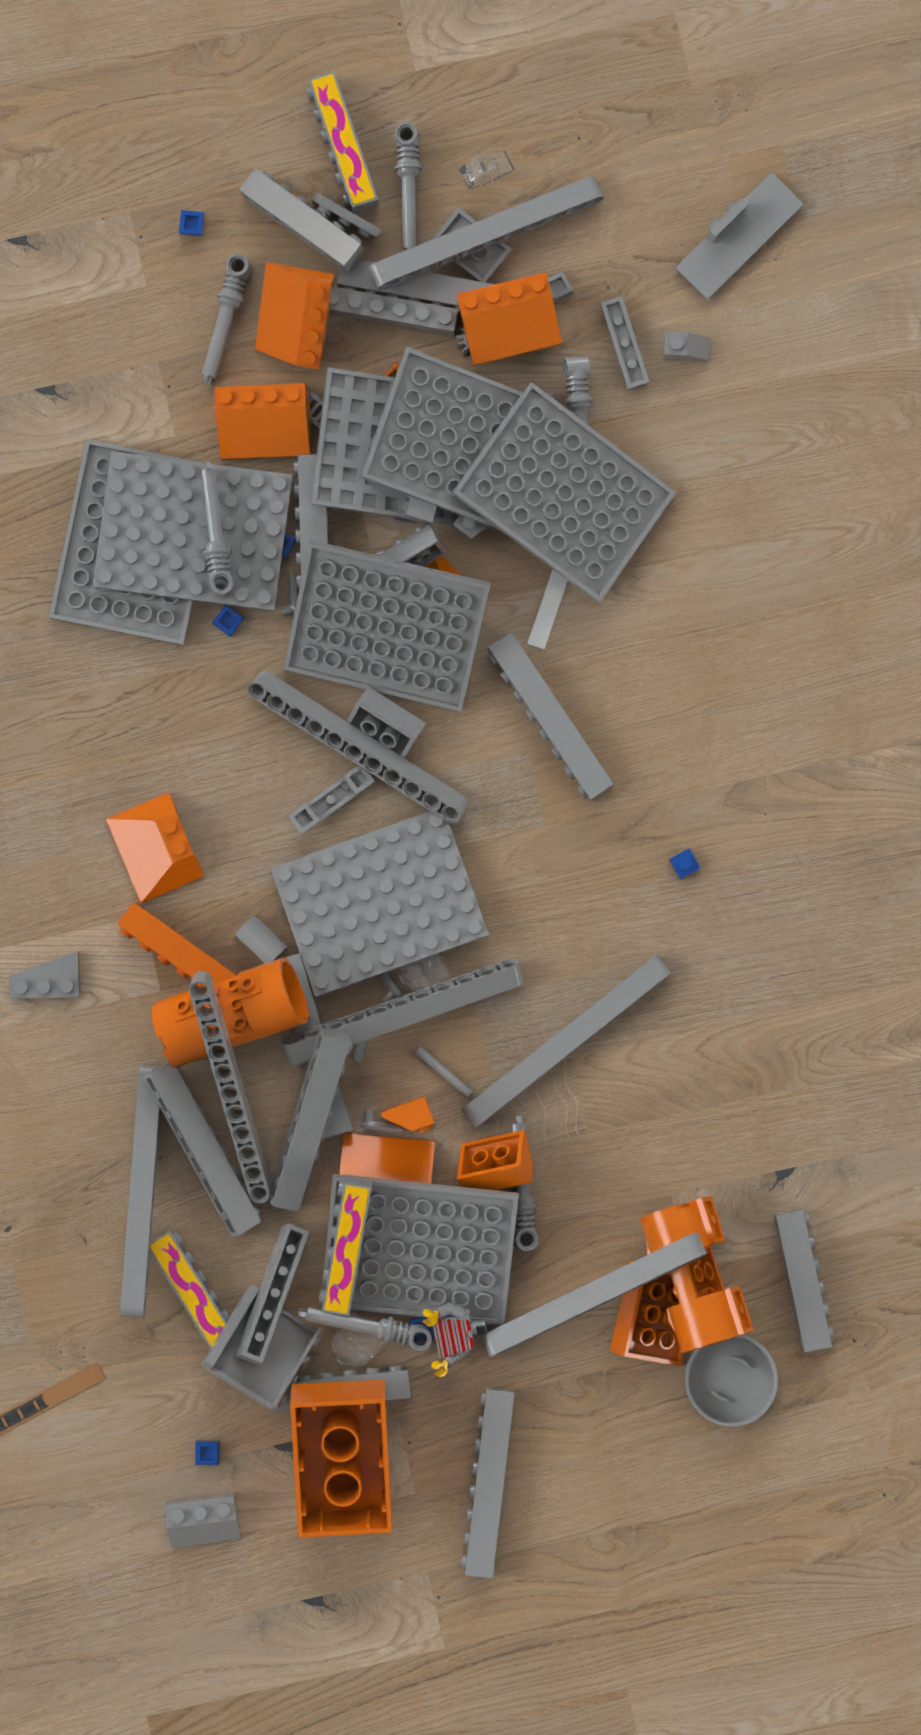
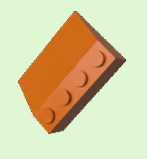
M266 262L255 350L296 366L319 369L323 360L335 274Z
M546 272L457 294V303L473 366L562 344Z
M305 383L215 387V414L221 460L311 455L310 388Z
M344 1133L339 1174L431 1184L435 1141Z
M669 1274L622 1295L610 1347L611 1352L629 1358L682 1366L684 1353H681L675 1331H673L667 1319L668 1313L666 1309L680 1304L679 1299L674 1294V1283Z

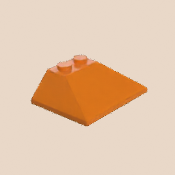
M170 792L106 819L141 903L205 877L179 819L178 811Z

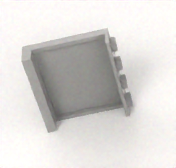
M251 1284L244 1292L200 1366L271 1411L276 1406L280 1408L287 1397L284 1394L288 1387L291 1388L292 1384L296 1382L298 1375H296L299 1367L303 1368L309 1360L310 1356L307 1353L310 1348L314 1349L321 1339L319 1333L322 1328L318 1327L315 1330L282 1308L263 1363L255 1365L234 1357L259 1288Z

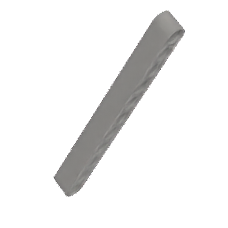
M590 176L372 264L368 269L377 289L383 290L600 202L604 196L595 177Z
M267 671L259 672L248 685V693L253 699L445 821L456 823L467 810L468 800L462 794Z
M655 955L462 1108L461 1111L475 1128L667 977L671 973L669 968L658 955Z
M514 958L507 959L290 1035L281 1041L289 1065H297L311 1059L320 1028L346 1033L352 1045L519 987L524 983L519 961Z
M198 971L192 976L189 993L249 1197L255 1203H264L270 1197L271 1178L213 979L208 972ZM201 983L206 987L200 988L196 984ZM208 1004L212 1008H204L202 1005ZM209 1025H214V1026H216V1027H218V1028H217V1029H211V1028L208 1027V1026H209ZM215 1046H221L224 1049L219 1050L216 1049ZM226 1066L229 1070H223L220 1067ZM227 1087H233L236 1090H228ZM233 1107H238L242 1110L237 1111L234 1110ZM240 1127H244V1128H246L247 1130H246V1131H242V1130H240L239 1128H240ZM246 1147H249V1148H252L253 1150L248 1151V1150H246L245 1148H246ZM255 1167L259 1170H252L250 1168ZM257 1187H261L265 1190H258Z
M140 1064L120 1305V1316L144 1318L161 1108L143 1075L160 1065Z
M695 1232L480 1337L489 1357L497 1356L707 1255L706 1249L698 1232Z

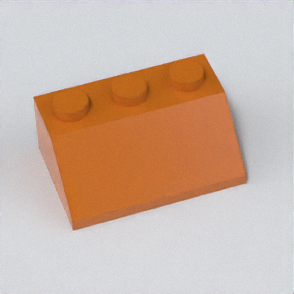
M425 1095L381 1112L382 1118L410 1131L417 1130L418 1134L432 1128L431 1124L435 1122Z
M525 1130L461 1143L457 1180L462 1187L499 1190L532 1182L533 1161Z

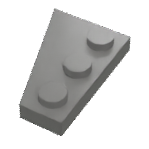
M315 192L311 199L320 205L318 209L329 216L332 212L339 215L338 221L348 227H350L351 223L358 226L357 232L367 238L371 234L377 237L381 231L380 228Z
M79 951L10 975V999L80 997Z

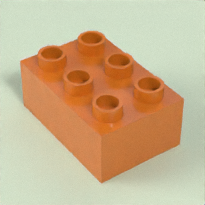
M385 1379L292 1384L290 1410L298 1538L392 1533V1499Z

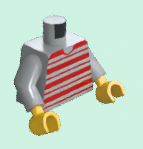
M446 1303L434 1308L432 1311L430 1309L423 1311V1315L429 1317L424 1319L423 1322L429 1327L433 1326L439 1359L442 1358V1362L433 1361L431 1366L434 1369L440 1367L435 1372V1375L444 1377L449 1367L475 1348V1335L487 1334L486 1321L472 1322L469 1309H464L452 1303Z

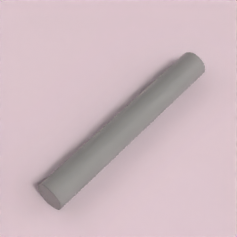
M420 1047L415 1052L417 1056L466 1098L473 1092L425 1049Z

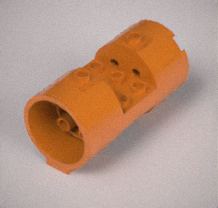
M285 957L239 972L238 976L214 984L232 1048L306 1024L310 1018L308 1001L304 995L300 980L293 966ZM189 990L155 1001L156 1004L152 1005L153 1026L156 1037H160L162 1045L165 1047L162 1051L169 1063L177 1068L208 1057ZM208 1004L202 1005L204 1008H212ZM209 1025V1026H208V1027H210L211 1029H217V1028H218V1027H216V1026H214V1025ZM215 1046L216 1049H224L221 1046Z
M712 1196L689 1201L688 1204L675 1205L640 1218L646 1237L647 1255L695 1232H698L707 1252V1255L668 1273L672 1277L674 1294L679 1299L680 1304L666 1309L668 1313L667 1319L673 1331H675L681 1353L713 1345L754 1331L740 1286L724 1289L711 1248L720 1242L726 1241Z

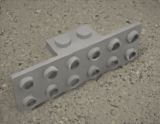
M770 173L744 200L741 198L737 203L733 201L724 210L726 214L721 219L717 217L708 226L710 228L708 236L677 265L676 270L708 300L802 207L803 203L773 173Z

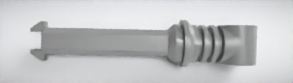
M403 122L395 129L398 161L394 171L402 179L403 249L408 250L417 246L416 178L420 175L422 166L418 160L419 132L412 123ZM412 132L413 136L410 140L402 139L404 133Z
M233 254L228 258L226 262L227 277L224 279L226 283H223L224 288L217 293L218 302L221 307L202 371L204 376L203 383H206L207 386H211L213 379L217 377L235 310L244 305L242 293L245 291V282L252 275V265L242 254ZM243 263V270L235 272L236 265Z
M587 356L564 357L562 371L564 379L569 381V383H566V387H569L567 392L570 393L567 395L565 404H568V409L575 412L579 419L589 425L588 409L591 406L590 402H593V398L587 392L589 387H586V385H589V381L586 380L590 376L589 358Z
M205 461V470H202L201 474L209 543L205 546L203 555L209 561L207 566H210L208 568V572H211L208 574L210 592L216 597H225L230 593L233 586L231 571H228L231 569V566L228 565L230 560H227L230 558L229 554L232 550L223 541L215 469H211L210 461ZM218 579L225 580L227 588L223 590L218 589L215 586V581Z
M515 1116V1124H511L512 1132L525 1130L526 1132V1123H522V1117ZM529 1183L515 1186V1192L519 1193L513 1244L522 1251H532L536 1248L539 1240L536 1227H533L536 1224V1221H533L536 1216L532 1214L535 1213L538 1204L530 1196ZM524 1233H528L531 1241L528 1245L523 1246L520 1242V1237Z
M310 1306L307 1309L299 1308L298 1315L305 1317V1321L374 1335L379 1341H383V1345L395 1341L397 1345L399 1342L402 1346L406 1343V1347H411L417 1351H424L432 1343L431 1333L425 1325L410 1324L409 1327L408 1323L402 1325L403 1322H399L397 1324V1321L390 1316L388 1319L383 1318L380 1321L352 1315L345 1316L322 1312V1309ZM416 1333H424L426 1339L421 1343L415 1342L413 1338Z

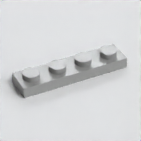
M620 296L601 302L600 306L627 391L649 384L650 381L623 297Z

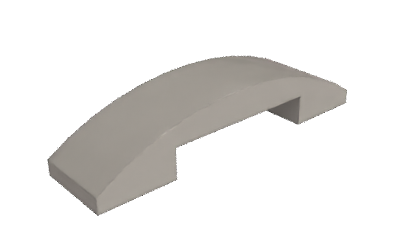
M358 765L287 817L302 835L364 791L375 780L367 770Z

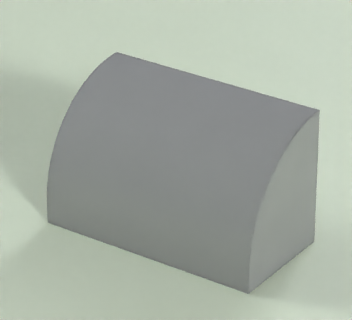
M256 915L249 919L235 933L264 963L276 960L288 947Z

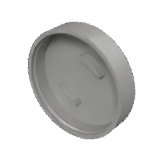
M746 1335L696 1349L686 1366L685 1388L691 1404L705 1419L721 1426L737 1427L757 1420L768 1410L777 1391L778 1375L771 1355L758 1341Z

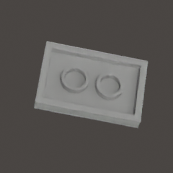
M458 207L433 239L477 221ZM502 241L453 261V263L476 281L487 283L510 254L512 248Z

